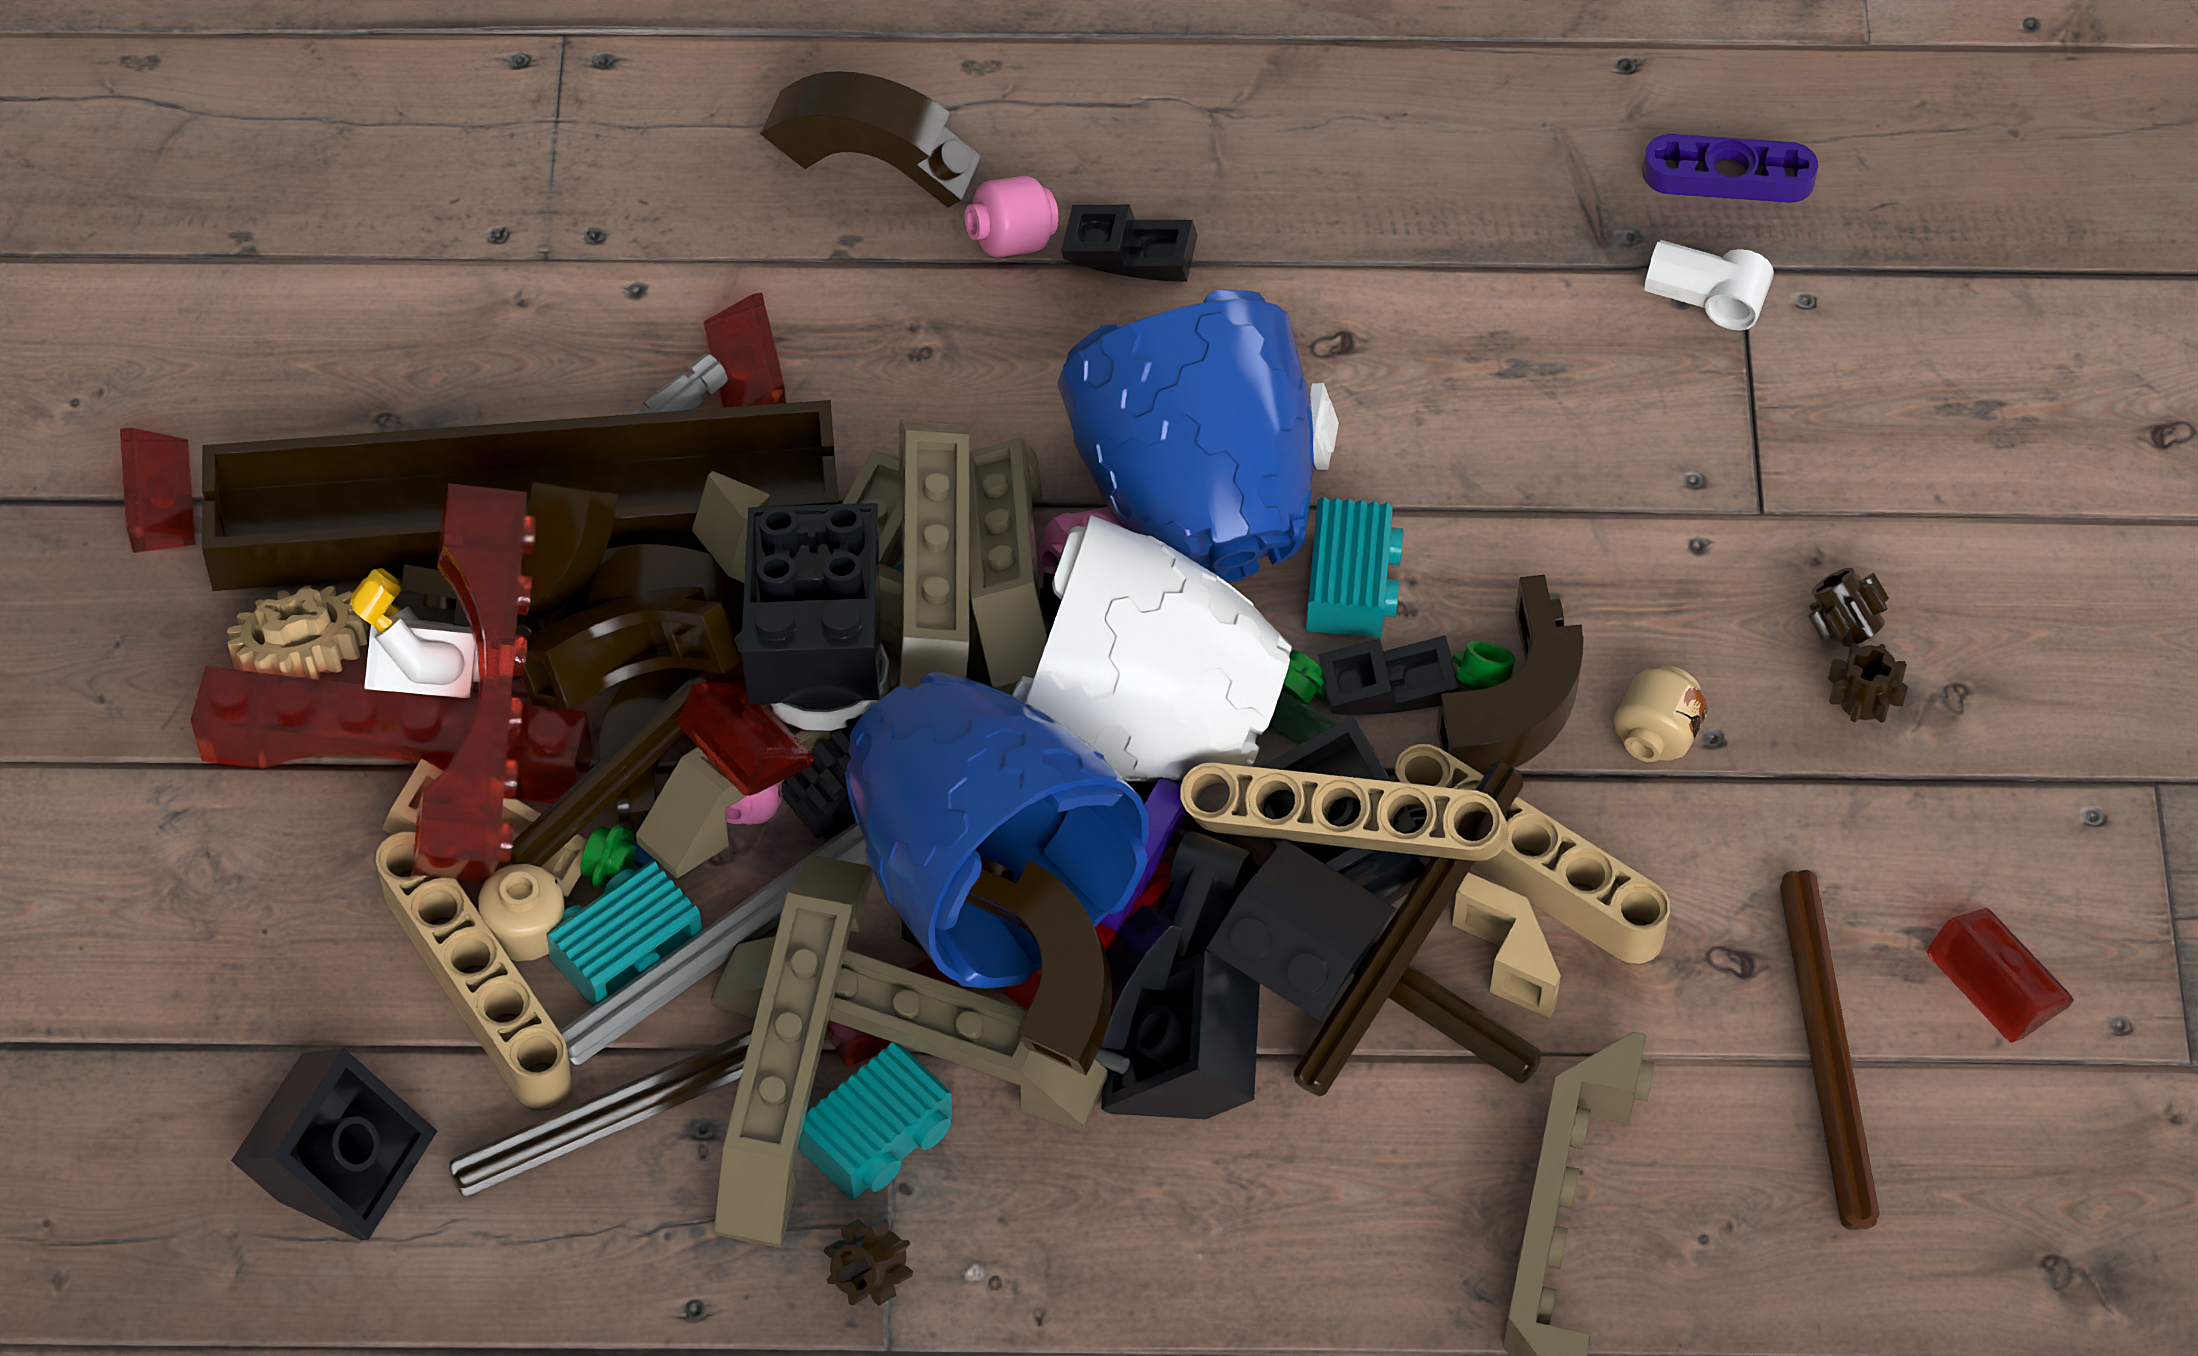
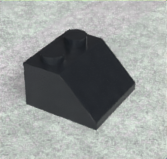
M1354 715L1345 718L1260 767L1391 781ZM1279 790L1272 793L1265 801L1263 807L1264 816L1270 819H1281L1287 816L1293 810L1295 794L1287 790ZM1344 797L1335 801L1328 813L1329 823L1338 827L1353 823L1358 818L1361 810L1360 801L1352 797ZM1406 806L1402 807L1395 815L1393 821L1394 829L1397 832L1409 834L1418 828ZM1273 839L1277 847L1283 841L1280 839ZM1289 841L1339 873L1379 851Z
M1284 839L1241 891L1206 950L1316 1019L1326 1021L1381 937L1397 908Z
M1204 951L1172 965L1165 991L1141 988L1124 1050L1105 1048L1128 1058L1130 1064L1124 1074L1105 1067L1107 1069V1078L1102 1090L1101 1109L1110 1114L1205 1120L1253 1101L1255 1094L1260 983Z
M345 1048L306 1052L300 1055L231 1161L278 1202L359 1240H369L438 1131Z

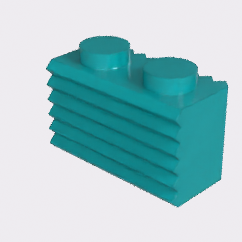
M1326 497L1318 499L1306 631L1381 638L1383 617L1396 618L1399 580L1387 579L1388 565L1400 566L1403 528L1391 527L1393 506L1388 502L1380 505L1375 501L1367 504L1363 500L1355 503L1351 499L1343 502L1338 498L1329 500Z
M651 861L636 872L633 869H626L615 875L606 885L604 894L586 907L582 908L579 905H575L566 909L561 924L548 932L546 936L552 963L587 1002L594 1007L702 930L700 912L696 905H693L689 898L683 895L681 889L676 887L672 879L666 876L664 870L659 869L655 861Z
M891 1042L887 1049H882L877 1057L871 1058L867 1065L861 1066L857 1073L851 1074L847 1082H841L837 1090H832L827 1098L821 1099L817 1106L810 1108L805 1115L798 1147L803 1156H807L811 1163L819 1168L821 1173L826 1174L830 1182L836 1184L839 1191L844 1192L847 1198L853 1201L868 1188L873 1192L885 1188L898 1174L901 1168V1160L918 1146L923 1150H928L944 1138L951 1127V1119L953 1118L952 1092L901 1044Z

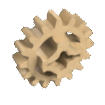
M308 585L292 596L287 591L282 590L278 592V600H257L254 602L256 606L255 612L239 613L236 616L239 625L229 627L227 630L230 639L227 644L235 670H241L245 681L258 677L261 686L267 687L277 680L284 683L285 688L292 687L301 677H307L311 683L319 680V672L338 673L342 671L341 660L358 659L360 657L358 647L367 645L369 642L366 632L369 630L367 622L357 615L350 605V598L353 593L348 591L337 596L335 586H328L320 592L312 589L311 585Z

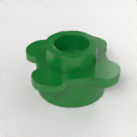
M1483 640L1470 641L1465 651H1456L1452 657V661L1458 665L1455 676L1471 691L1494 687L1509 680L1516 661L1514 655L1504 647Z
M1292 650L1289 655L1290 662L1280 695L1301 707H1306L1314 696L1324 700L1327 693L1322 688L1324 681L1320 677L1323 670L1305 654Z
M615 825L612 829L598 826L593 831L585 846L580 865L581 874L592 878L593 886L605 889L606 885L615 875L623 870L632 869L636 857V846L632 844L633 831L627 828L623 830V827Z

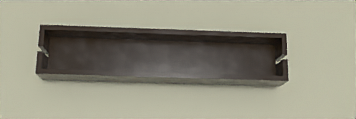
M831 400L202 445V493L205 500L202 502V551L212 590L222 591L358 581L367 578L372 570L383 568L396 578L403 577L404 564L435 566L464 572L490 571L506 561L522 539L528 517L533 482L618 494L615 518L607 549L626 545L653 544L682 547L710 554L694 534L692 528L708 475L712 471L770 494L767 507L839 504Z

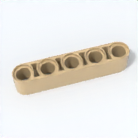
M1417 744L1408 747L1400 753L1395 764L1394 782L1409 784L1425 783L1437 787L1475 790L1484 775L1438 747L1430 744ZM1516 797L1504 816L1508 823L1509 832L1505 847L1498 855L1488 860L1475 861L1472 866L1509 890L1528 898L1531 904L1616 958L1634 964H1641L1654 959L1664 945L1670 916V900L1666 892L1651 880L1519 797ZM1417 804L1406 805L1408 811L1423 807ZM1531 850L1538 853L1539 855L1526 856L1519 853L1518 851ZM1585 884L1594 890L1582 891L1574 888L1572 885ZM1627 919H1641L1646 921L1648 925H1635L1628 922Z
M1202 763L1192 768L1184 777L1180 787L1181 801L1186 811L1204 829L1216 833L1285 839L1289 841L1471 861L1488 860L1498 855L1505 847L1509 836L1508 823L1497 802L1488 794L1475 790L1223 763ZM1215 783L1229 786L1230 796L1222 809L1216 812L1200 810L1199 798L1206 787ZM1279 790H1287L1295 794L1293 810L1287 816L1281 819H1270L1264 816L1263 807L1265 801L1272 793ZM1344 797L1358 799L1361 804V810L1358 818L1353 823L1341 827L1329 823L1328 813L1335 801ZM1417 804L1426 809L1427 818L1425 824L1418 831L1403 834L1394 829L1393 821L1395 815L1402 807ZM1482 811L1493 817L1492 829L1485 838L1478 841H1469L1459 836V826L1466 815Z
M400 832L391 835L381 843L376 852L375 861L386 904L515 1097L524 1106L534 1110H547L558 1106L567 1099L572 1089L573 1079L568 1050L563 1036L489 927L485 925L482 917L431 842L423 835L415 832ZM409 870L419 871L416 875L410 877H399L401 873ZM439 918L452 919L448 923L442 925L430 924L432 921ZM471 966L485 967L484 969L476 973L462 972L463 970ZM505 1014L518 1015L516 1019L507 1023L494 1021L499 1016ZM538 1063H549L552 1065L548 1070L542 1072L527 1071L532 1065Z

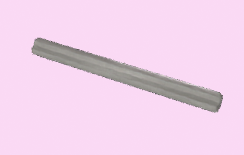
M857 822L810 854L857 864H864L868 861L865 851V840L861 827ZM807 856L562 1028L559 1032L566 1043L569 1062L572 1065L582 1064L730 959L737 944L755 941L778 925L786 894Z

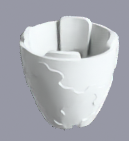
M1090 515L1086 527L1074 526L1070 528L1052 582L1053 591L1061 600L1059 610L1035 677L1023 676L1016 684L1011 696L1039 709L1104 755L1106 762L1125 781L1157 783L1161 777L1175 782L1183 781L1192 768L1202 763H1223L1252 767L1259 751V746L1255 744L1258 734L1262 735L1267 729L1288 670L1292 645L1253 606L1254 604L1216 574L1150 535L1145 536L1093 515Z

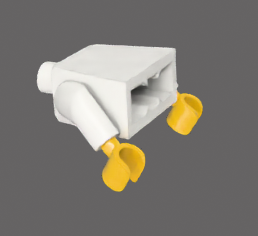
M385 569L372 570L351 595L350 605L352 610L371 624L364 689L470 698L474 682L512 685L515 658L510 647L478 644L480 630L478 627L419 620L409 607L401 610L393 601L402 591V583Z

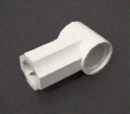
M1660 240V242H1657L1651 258L1644 291L1703 307L1709 318L1724 328L1737 331L1747 330L1755 325L1774 276V271L1766 258L1750 250H1731L1723 257Z

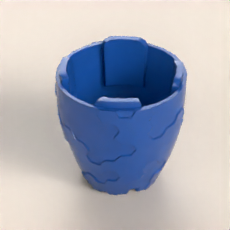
M1215 290L1206 296L1203 303L1172 309L1123 326L1117 324L1103 325L1086 336L1068 352L1057 386L1072 426L1074 443L1109 509L1117 517L1123 528L1158 539L1216 574L1227 583L1241 581L1244 578L1253 576L1259 570L1258 559L1268 555L1271 564L1274 565L1289 559L1299 551L1300 546L1304 544L1312 495L1310 483L1314 461L1313 419L1309 387L1304 380L1291 323L1285 310L1276 304L1266 302L1259 292Z
M928 673L920 679L922 685L913 689L905 685L899 686L881 698L877 703L871 704L850 733L848 752L851 760L847 764L845 776L852 810L857 824L861 827L868 861L889 904L896 908L915 939L936 967L950 979L956 980L961 986L997 988L1021 984L1033 975L1034 972L1042 968L1039 945L1023 929L964 902L971 887L980 876L982 867L980 857L992 860L1015 874L1012 882L1016 884L1028 860L1045 868L1073 892L1083 905L1095 927L1107 914L1113 915L1123 910L1145 871L1148 862L1145 850L1148 840V813L1141 797L1106 762L1101 752L1039 709L1029 704L1027 705L1002 691L967 678L948 673Z

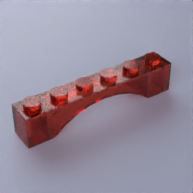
M448 484L441 510L437 568L455 592L471 627L478 657L479 697L474 723L466 741L446 770L423 791L416 813L411 875L485 882L494 875L499 861L509 862L513 823L502 822L503 799H514L518 761L506 759L508 737L518 738L522 717V698L511 697L513 675L523 676L527 652V637L516 636L517 614H528L532 585L531 576L520 575L522 554L532 555L536 532V516L525 515L527 492Z
M205 666L191 716V724L201 760L204 762L266 769L286 761L327 755L378 756L417 763L423 759L437 768L461 774L481 783L485 781L517 800L554 804L589 771L593 755L587 712L476 698L364 689L365 685L210 666Z

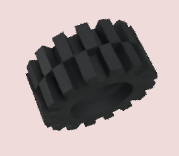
M856 722L848 725L844 733L839 729L830 734V741L823 745L820 741L812 748L814 753L810 757L803 756L796 765L799 769L789 772L785 779L787 784L782 786L781 793L783 794V799L815 838L820 839L822 836L824 839L832 838L836 831L841 833L852 822H856L848 795L845 776L847 764L851 760L848 752L850 733L857 724Z

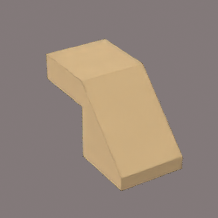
M1468 872L1456 892L1452 925L1501 946L1494 959L1490 986L1491 993L1550 1019L1556 1007L1561 975L1528 898Z

